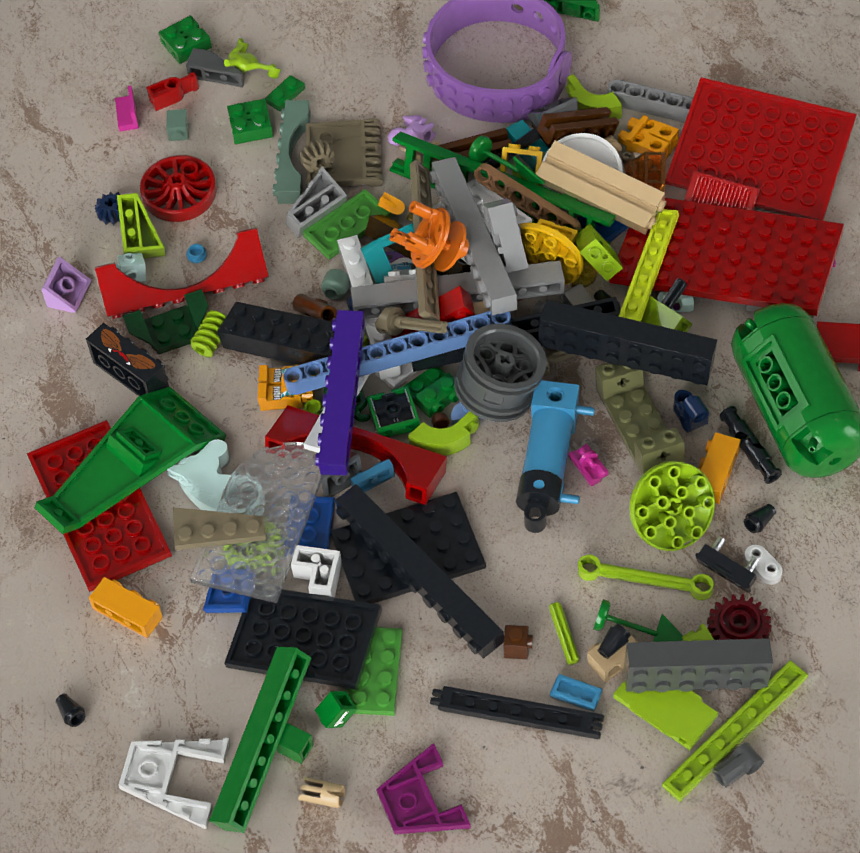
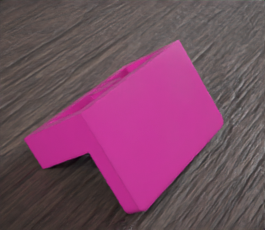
M132 85L128 86L129 96L115 98L119 132L139 129Z

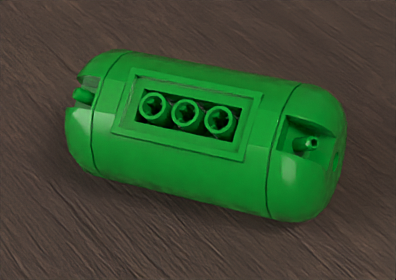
M789 303L769 305L754 312V320L748 318L745 324H740L736 328L732 337L731 347L736 364L786 465L790 470L804 478H822L843 471L860 458V409L812 317L801 307Z

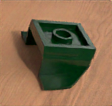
M202 289L185 294V306L147 319L143 318L141 310L123 315L129 334L150 344L158 355L191 344V340L195 336L208 309V303Z

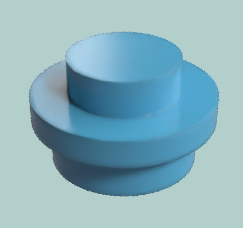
M193 244L188 248L186 256L190 262L200 263L206 259L207 252L202 245Z

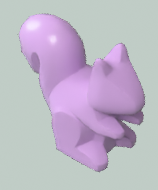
M419 115L403 116L404 124L407 128L397 127L392 129L387 139L392 145H400L393 142L392 139L401 131L431 142L436 133L432 132L433 123L425 124L426 118H422Z

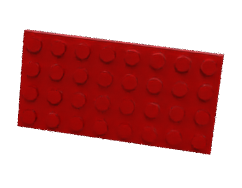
M107 420L27 453L46 498L53 496L108 433L111 427ZM140 488L79 529L63 534L89 592L95 590L104 577L111 581L119 580L172 556Z

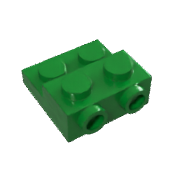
M439 367L426 370L403 386L409 387L413 402L429 418L434 413L442 412L449 404L459 400L454 388L455 378L449 372L445 374Z

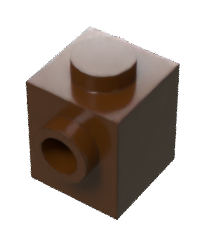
M505 625L504 658L527 659L528 649H532L533 635H529L528 626Z

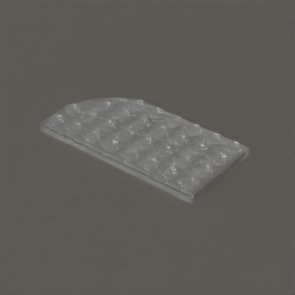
M286 442L282 446L270 449L265 447L253 453V457L244 464H239L226 484L216 512L264 516L266 540L202 547L190 576L191 583L274 603L278 602L291 567L295 549L299 545L321 485L319 466L315 465V456L318 452L304 449V443Z

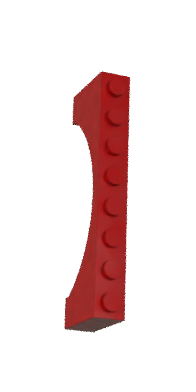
M257 228L236 232L237 238L233 248L221 266L204 280L183 288L163 289L145 285L124 274L116 267L115 262L96 266L95 272L107 317L112 316V319L123 317L125 312H135L138 310L144 312V308L152 306L153 309L164 307V303L172 301L173 304L185 301V294L202 289L205 296V292L213 291V294L224 292L225 287L233 286V289L244 287L245 283L253 281V284L264 282L265 278L269 277Z
M287 405L265 436V453L285 459L287 455L307 450L304 449V442L320 415ZM353 426L351 449L372 455L382 462L389 459L393 464L394 472L405 487V499L426 505L446 473L447 456Z

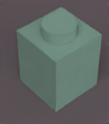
M186 109L167 110L166 130L169 141L189 139V120Z

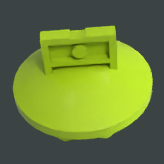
M681 461L663 462L646 471L636 483L630 499V519L638 536L650 546L665 551L684 549L699 540L708 529L714 514L715 497L710 481L698 468Z

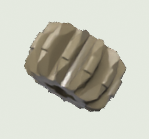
M319 139L315 143L310 141V145L304 146V150L300 152L301 162L310 173L315 172L318 174L322 166L326 169L331 167V163L335 161L333 148L326 141L321 142Z

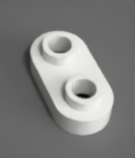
M751 545L746 549L744 561L748 565L752 557L759 560L753 572L762 582L773 585L781 580L783 572L781 565L764 547ZM768 569H774L775 571L770 572Z

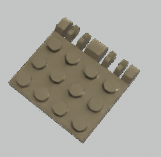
M379 119L306 123V146L310 145V141L315 143L319 139L321 142L326 141L333 148L335 161L331 163V167H327L325 170L339 186L369 185L377 187L383 184L382 168H379L382 166L381 138H379L381 136V125ZM306 169L308 187V184L317 174L315 172L310 173Z

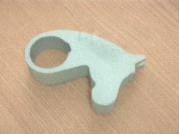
M222 440L210 441L198 454L184 458L178 465H173L167 469L169 471L167 472L168 476L178 480L184 493L201 510L262 516L265 511L266 502L263 488L257 480L248 476L222 474L221 468L230 459L227 444ZM244 491L252 492L258 496V500L253 506L243 510L229 507L226 501L236 493Z

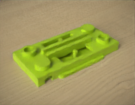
M624 680L613 693L614 699L689 751L718 717V712L703 703L702 698L692 690L687 692L681 690H669L667 692L644 691L642 693L626 692Z

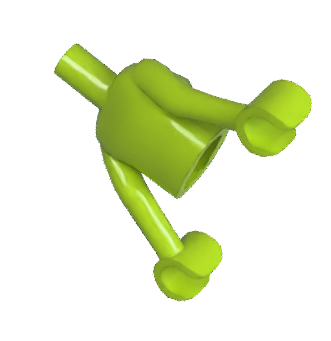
M242 38L238 39L236 47L228 56L229 59L224 60L226 67L234 66L242 71V73L249 70L264 69L268 70V76L278 78L281 71L280 68H276L275 64L265 65L258 63L256 57L251 53H246L249 44L244 43Z

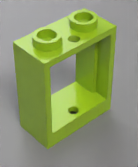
M591 224L578 233V237L575 240L578 250L606 281L610 280L623 268L617 252Z

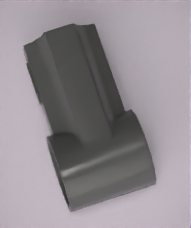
M746 742L740 745L730 758L714 768L713 774L720 785L726 788L743 775H750L756 772L763 765L764 760Z

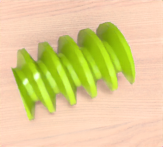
M213 310L207 313L206 318H204L191 340V347L198 354L208 358L213 356V351H216L217 345L221 342L217 330L226 318L224 314Z

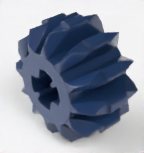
M110 191L109 195L102 194V198L97 199L95 212L98 219L106 225L110 222L113 225L115 222H120L117 195H121L119 192L113 194Z

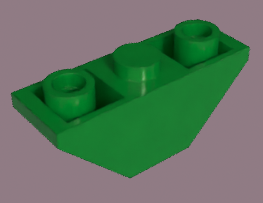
M544 0L559 14L599 22L600 5L596 0Z

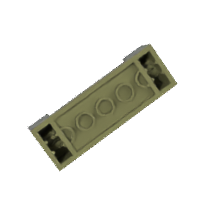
M609 363L596 366L597 393L641 476L650 468L663 462H685L684 441L676 427L667 429L644 387L643 370L630 369L626 366Z

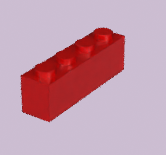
M461 286L438 297L440 321L449 323L475 315L471 295ZM418 308L406 314V317L423 319L419 315ZM404 329L400 335L392 336V338L414 333L418 330Z

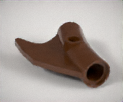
M304 294L296 295L293 300V309L304 315L331 322L333 318L337 317V310L328 305V301L315 299Z

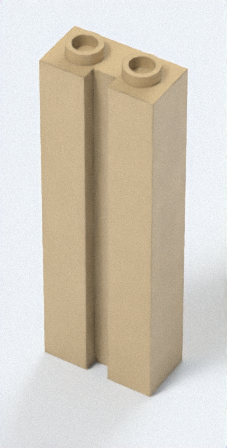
M557 141L553 142L545 161L542 162L536 173L545 182L541 185L616 215V221L645 235L648 229L651 230L652 226L655 225L657 221L655 217L658 211L662 212L666 205L664 192Z

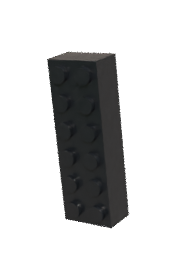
M236 301L217 330L224 349L301 365L332 356L330 338L334 337L335 331L332 330L331 321Z

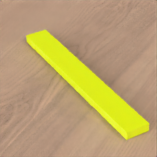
M663 209L662 212L658 211L655 217L657 221L652 226L619 317L641 322L679 217L678 210Z

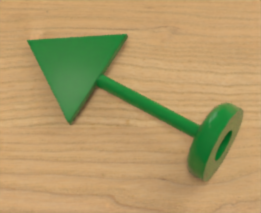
M479 136L472 143L469 150L470 159L481 163L490 157L511 170L519 172L521 179L536 184L545 183L515 156L513 157L515 165L491 153L492 141L487 136Z
M605 599L602 600L593 630L601 631L605 621L608 620L654 636L653 642L683 640V635L663 614H661L657 630H653L608 615L611 604Z

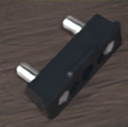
M721 536L718 537L712 547L705 544L701 551L695 554L698 563L743 591L751 592V586L756 580V574L752 572L759 563L758 559L752 557L746 568L726 557L718 552L725 543V539Z

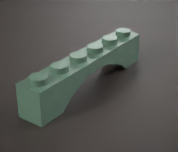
M286 100L285 108L281 110L283 123H280V135H282V138H278L280 153L276 154L278 168H275V180H277V183L273 184V196H277L278 204H294L300 195L303 194L302 177L294 168L291 162V155L296 142L306 132V123H310L311 110L309 100Z

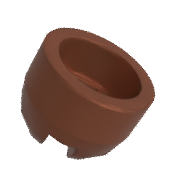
M436 412L431 417V423L434 428L443 429L447 428L450 424L448 416L444 412Z

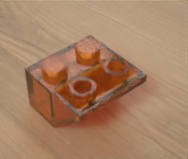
M644 152L625 164L626 175L665 193L666 152Z

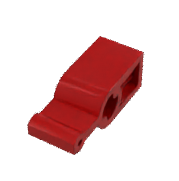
M192 72L180 79L177 77L167 78L147 86L146 89L150 103L155 111L180 102L184 94L197 91L199 86L196 74Z

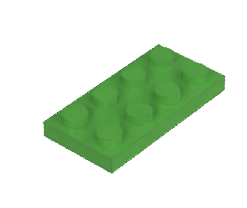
M364 189L304 230L303 236L330 260L339 254L337 240L355 235L358 236V239L365 236L370 215L383 214L388 218L392 216L391 212L377 206L379 201Z
M376 628L358 689H349V697L357 707V711L354 714L395 715L402 628Z

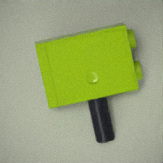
M678 278L662 302L650 296L641 322L688 332L693 324L672 310V307L687 287V283Z

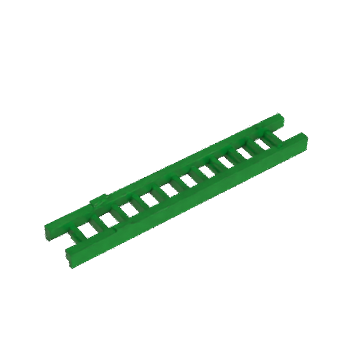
M401 131L392 139L393 142L406 147L405 161L399 158L393 161L390 172L410 180V164L415 161L416 151L424 154L423 166L432 171L434 158L444 160L455 157L466 182H468L469 172L474 173L483 164ZM481 170L482 176L488 178L487 172ZM501 171L556 207L568 210V214L575 219L577 214L587 218L586 226L591 224L595 229L596 221L610 227L615 221L616 215L577 201L576 198L565 193L562 195ZM430 180L431 188L435 189V183H432ZM498 181V185L504 188L505 184L502 181ZM515 191L516 197L522 199L521 193ZM532 202L533 208L539 210V205ZM516 206L517 209L532 219V223L538 222V219ZM549 213L550 218L556 221L557 217L553 213ZM566 225V227L574 229L572 225Z

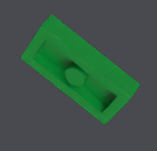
M289 75L265 97L266 104L281 112L282 108H285L286 100H294L305 89V83Z

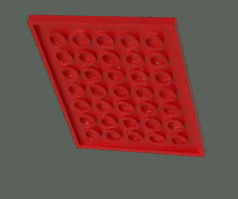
M700 77L665 179V184L687 190L693 171H698L759 188L760 191L754 207L790 216L824 221L857 114Z

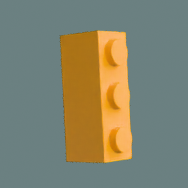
M715 432L713 439H709L705 448L707 455L701 458L698 469L710 481L715 503L720 504L739 454L741 439Z
M104 577L88 597L92 609L146 638L149 637L163 618L160 605L152 599L146 600L137 591L124 588L117 580L111 581Z

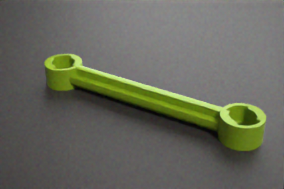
M590 554L582 556L578 561V575L586 581L595 580L598 576L688 591L697 600H707L713 593V580L706 574H697L691 579L600 563L596 556ZM591 563L597 569L593 572H588V570L583 568V565ZM705 583L710 589L701 592L695 584Z

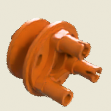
M415 200L411 202L409 212L423 218L416 232L406 234L394 228L390 233L391 237L389 240L411 251L413 264L421 269L428 267L434 262L436 270L445 272L458 259L465 257L469 250L466 227L462 222L454 221L450 223V214L446 209L441 207L434 209Z

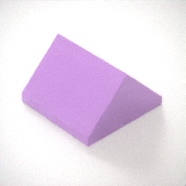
M60 256L54 263L41 290L47 307L75 313L92 280Z

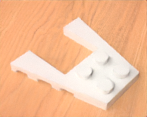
M223 738V740L199 739V741L175 740V742H162V740L131 742L120 778L119 789L206 829L212 810V803L167 795L178 755L224 764L230 743L229 738Z

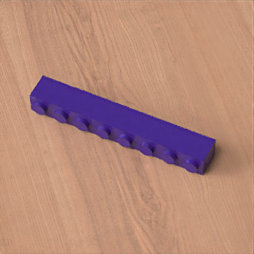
M337 310V317L333 318L332 330L335 333L334 337L330 338L332 356H328L327 362L330 373L325 377V387L328 389L327 394H323L325 413H321L320 426L323 429L322 433L318 434L320 453H316L315 465L319 466L322 475L347 476L365 317L363 311Z

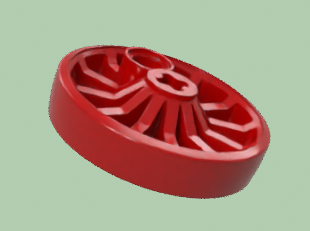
M187 155L170 156L157 161L147 169L140 182V193L145 207L153 216L164 221L183 222L194 219L209 209L216 196V180L210 166L201 159ZM173 168L174 173L169 176L165 171ZM159 175L164 181L154 178ZM206 176L209 178L208 180H202V181H200L201 179H203V178L206 177ZM150 186V187H154V188H156V189H150V190H148V187ZM194 198H198V199H202V200H201L200 202H197ZM183 199L187 203H189L191 207L184 209ZM178 200L179 210H172ZM167 202V204H166V206H165L164 208H159L160 206H162L163 204H165V203Z

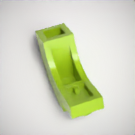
M574 74L567 76L565 89L569 98H577V110L608 107L611 111L609 118L616 117L617 120L622 118V104L613 92L604 95L592 94L583 88Z
M469 411L456 424L443 429L433 428L422 422L408 435L409 444L444 456L457 453L471 444L470 434L475 433L478 429L479 417Z

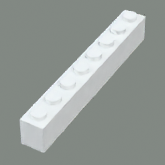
M355 235L337 240L340 257L345 272L349 277L350 288L361 285H373L366 260L360 249L361 245L358 236ZM377 318L365 319L364 331L368 337L369 345L392 339L391 335L380 334L376 330L375 322ZM400 366L379 371L380 380L401 375Z

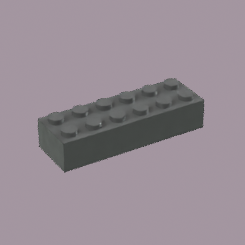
M770 638L627 643L624 661L626 692H667L669 690L687 692L697 689L713 691L715 689L737 690L739 688L757 690L768 687L773 667Z

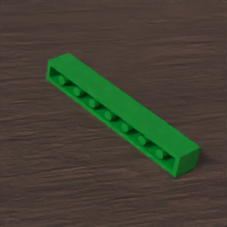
M277 647L209 820L225 831L245 833L311 660V657L297 647Z

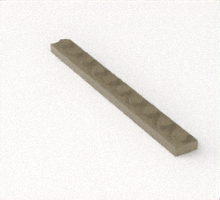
M415 160L410 164L412 201H418L432 208L430 170ZM413 214L414 233L423 219ZM433 262L423 269L416 267L418 312L423 319L440 321L437 270Z

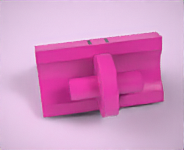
M588 444L568 453V457L590 486L596 485L602 481V478L608 476L609 471L599 460L597 453Z

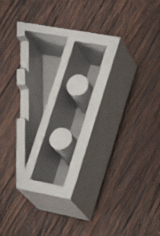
M323 166L287 213L285 224L297 238L303 235L304 230L337 209L347 200V194Z
M506 198L483 204L488 232L506 272L510 273L529 268L521 239L520 226L516 219L518 213L515 203Z

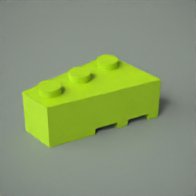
M138 194L117 195L124 254L142 253L144 259L165 256V248Z

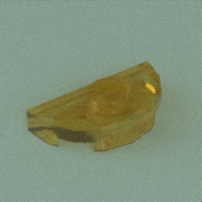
M584 257L583 271L579 278L572 282V287L582 284L584 288L588 287L597 278V271Z

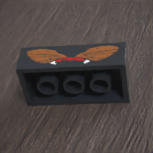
M102 323L86 338L93 363L136 395L140 396L169 387V379L165 373L163 362L152 358L144 348H138L130 338H124L116 328H110L105 323Z

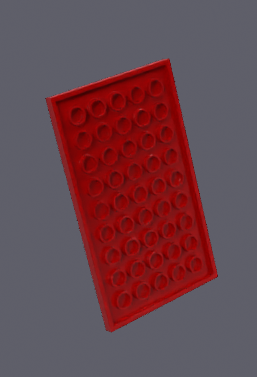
M665 198L666 205L664 209L678 210L679 217L652 290L668 292L675 281L680 278L687 283V287L681 295L762 308L779 303H789L801 307L809 315L817 316L844 231V224ZM629 227L618 254L623 268L609 280V283L630 286L650 229H648L645 235Z

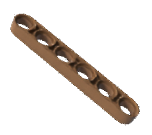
M483 163L474 171V177L480 184L504 199L508 198L518 208L538 220L544 219L560 226L570 224L575 230L580 231L581 225L577 219L493 166ZM481 170L487 172L488 178L482 176ZM498 181H502L506 188H501L498 185ZM515 191L521 193L523 199L517 198ZM532 202L537 203L540 210L533 208ZM549 213H553L557 217V221L552 220Z

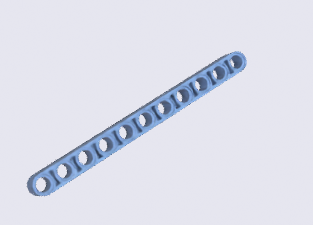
M491 311L449 322L446 327L448 330L446 334L417 331L362 347L359 377L466 347L469 337L480 327L491 324L512 325L510 312H505L492 316ZM328 357L288 368L283 374L287 391L290 394L298 395L325 387V377L330 373V369L327 366Z

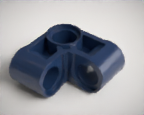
M678 390L674 395L673 411L680 420L683 429L689 433L707 425L710 413L700 396H693L687 390Z

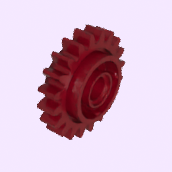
M732 594L731 601L723 597L722 604L715 602V609H710L709 617L707 618L708 631L712 633L711 635L714 640L769 639V633L772 629V625H770L771 616H767V608L761 609V601L753 604V597L746 601L744 594H742L740 599L737 600L736 596ZM735 623H741L744 626H737Z

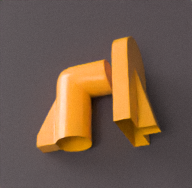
M386 192L381 196L377 205L394 215H401L405 211L404 203Z

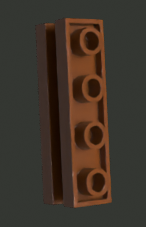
M608 107L543 114L537 131L548 145H552L554 141L577 133H588L602 138L613 136L619 121L616 117L609 118L611 111Z
M501 128L437 146L469 158L470 147L479 136L484 135L490 138L492 141L491 153L495 155L500 153L503 147H508L509 143L512 144L511 139H508L506 128Z

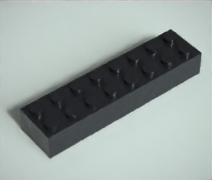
M546 300L539 320L538 342L546 349L559 350L567 354L580 355L588 359L601 360L609 364L622 365L630 369L643 370L652 374L664 375L673 379H681L694 384L708 386L714 364L717 339Z

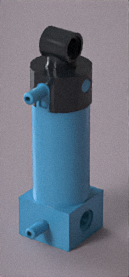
M541 380L533 393L531 403L532 423L516 496L517 506L524 511V526L532 533H539L545 529L546 516L557 513L561 502L579 504V495L563 494V480L571 435L575 434L578 414L593 416L595 408L579 406V385Z

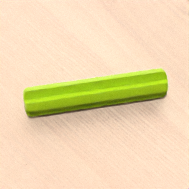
M560 602L551 603L549 610L567 664H577L579 662V655Z

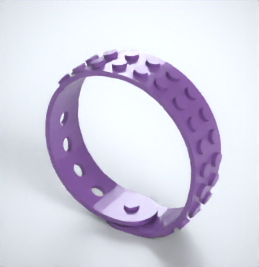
M450 0L430 20L427 32H424L423 44H426L425 47H422L423 59L427 58L423 62L424 72H428V75H426L428 85L432 86L436 97L447 107L463 116L480 121L514 123L520 120H529L528 113L558 100L566 85L567 76H569L572 55L571 52L565 51L563 21L555 9L544 0ZM513 4L520 5L523 10L515 9ZM536 12H539L543 19L539 18ZM488 21L512 22L530 27L546 36L557 49L550 63L547 76L544 79L530 86L503 90L481 88L461 82L445 72L436 61L435 56L442 44L457 31L473 24Z

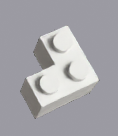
M296 545L291 562L293 577L310 580L308 586L309 594L335 597L342 568L340 551Z

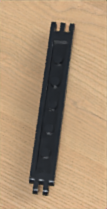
M444 686L442 690L433 689L432 696L434 697L430 699V704L438 706V710L592 739H600L601 732L599 731L603 727V724L600 722H603L605 717L599 713Z

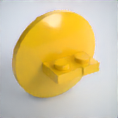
M539 219L537 223L519 224L528 264L560 261L564 275V285L573 283L579 278L584 268V261L580 251L574 245L578 237V230L556 225L544 219Z

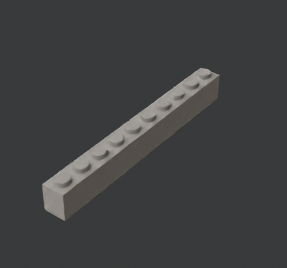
M456 158L432 162V171L429 172L430 180L432 183H435L437 196H441L442 208L449 212L450 223L460 221L466 227L469 250L465 256V261L467 265H471V275L473 279H477V288L479 293H483L485 307H489L492 316L517 310V294Z
M560 261L528 264L529 268L507 273L517 294V299L564 293V275ZM471 272L437 276L438 297L461 286L471 295L473 303L483 300V293H479L477 279H473ZM416 279L351 287L353 311H363L365 319L379 317L386 306L401 308L405 314L418 308Z

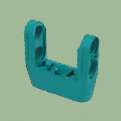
M413 223L398 230L406 234L414 232ZM390 233L360 248L376 284L384 283V276H388V272L393 271L383 249L395 243L389 240L391 237Z

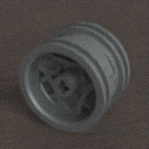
M491 324L479 328L469 337L463 353V360L455 375L454 388L459 401L468 411L485 420L508 422L520 418L530 409L534 390L539 386L546 370L547 359L545 351L531 334L518 327L507 324Z

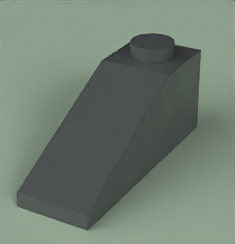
M193 48L186 63L188 74L194 72L197 80L237 87L244 86L242 71L234 66L226 67L224 59L212 51Z

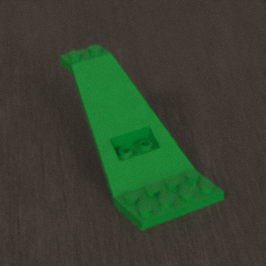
M171 387L140 395L59 490L51 497L36 501L34 509L61 534L79 529L191 453L203 449L210 441L217 439L225 441L226 434Z

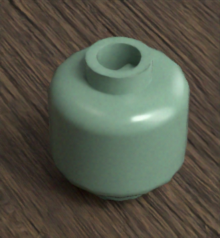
M340 269L329 270L321 284L322 292L331 300L342 299L350 287L348 274Z

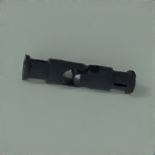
M730 406L724 409L719 415L720 420L727 424L732 437L741 439L740 448L746 453L754 468L759 470L764 476V482L770 484L778 480L782 475V471L775 467L770 454L760 444L759 439L747 422L737 414L736 407Z

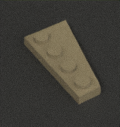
M173 507L174 544L176 550L266 540L264 516Z

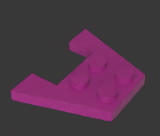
M434 743L376 789L394 835L471 828L462 805L441 813L438 812L423 778L424 774L443 767L442 759Z

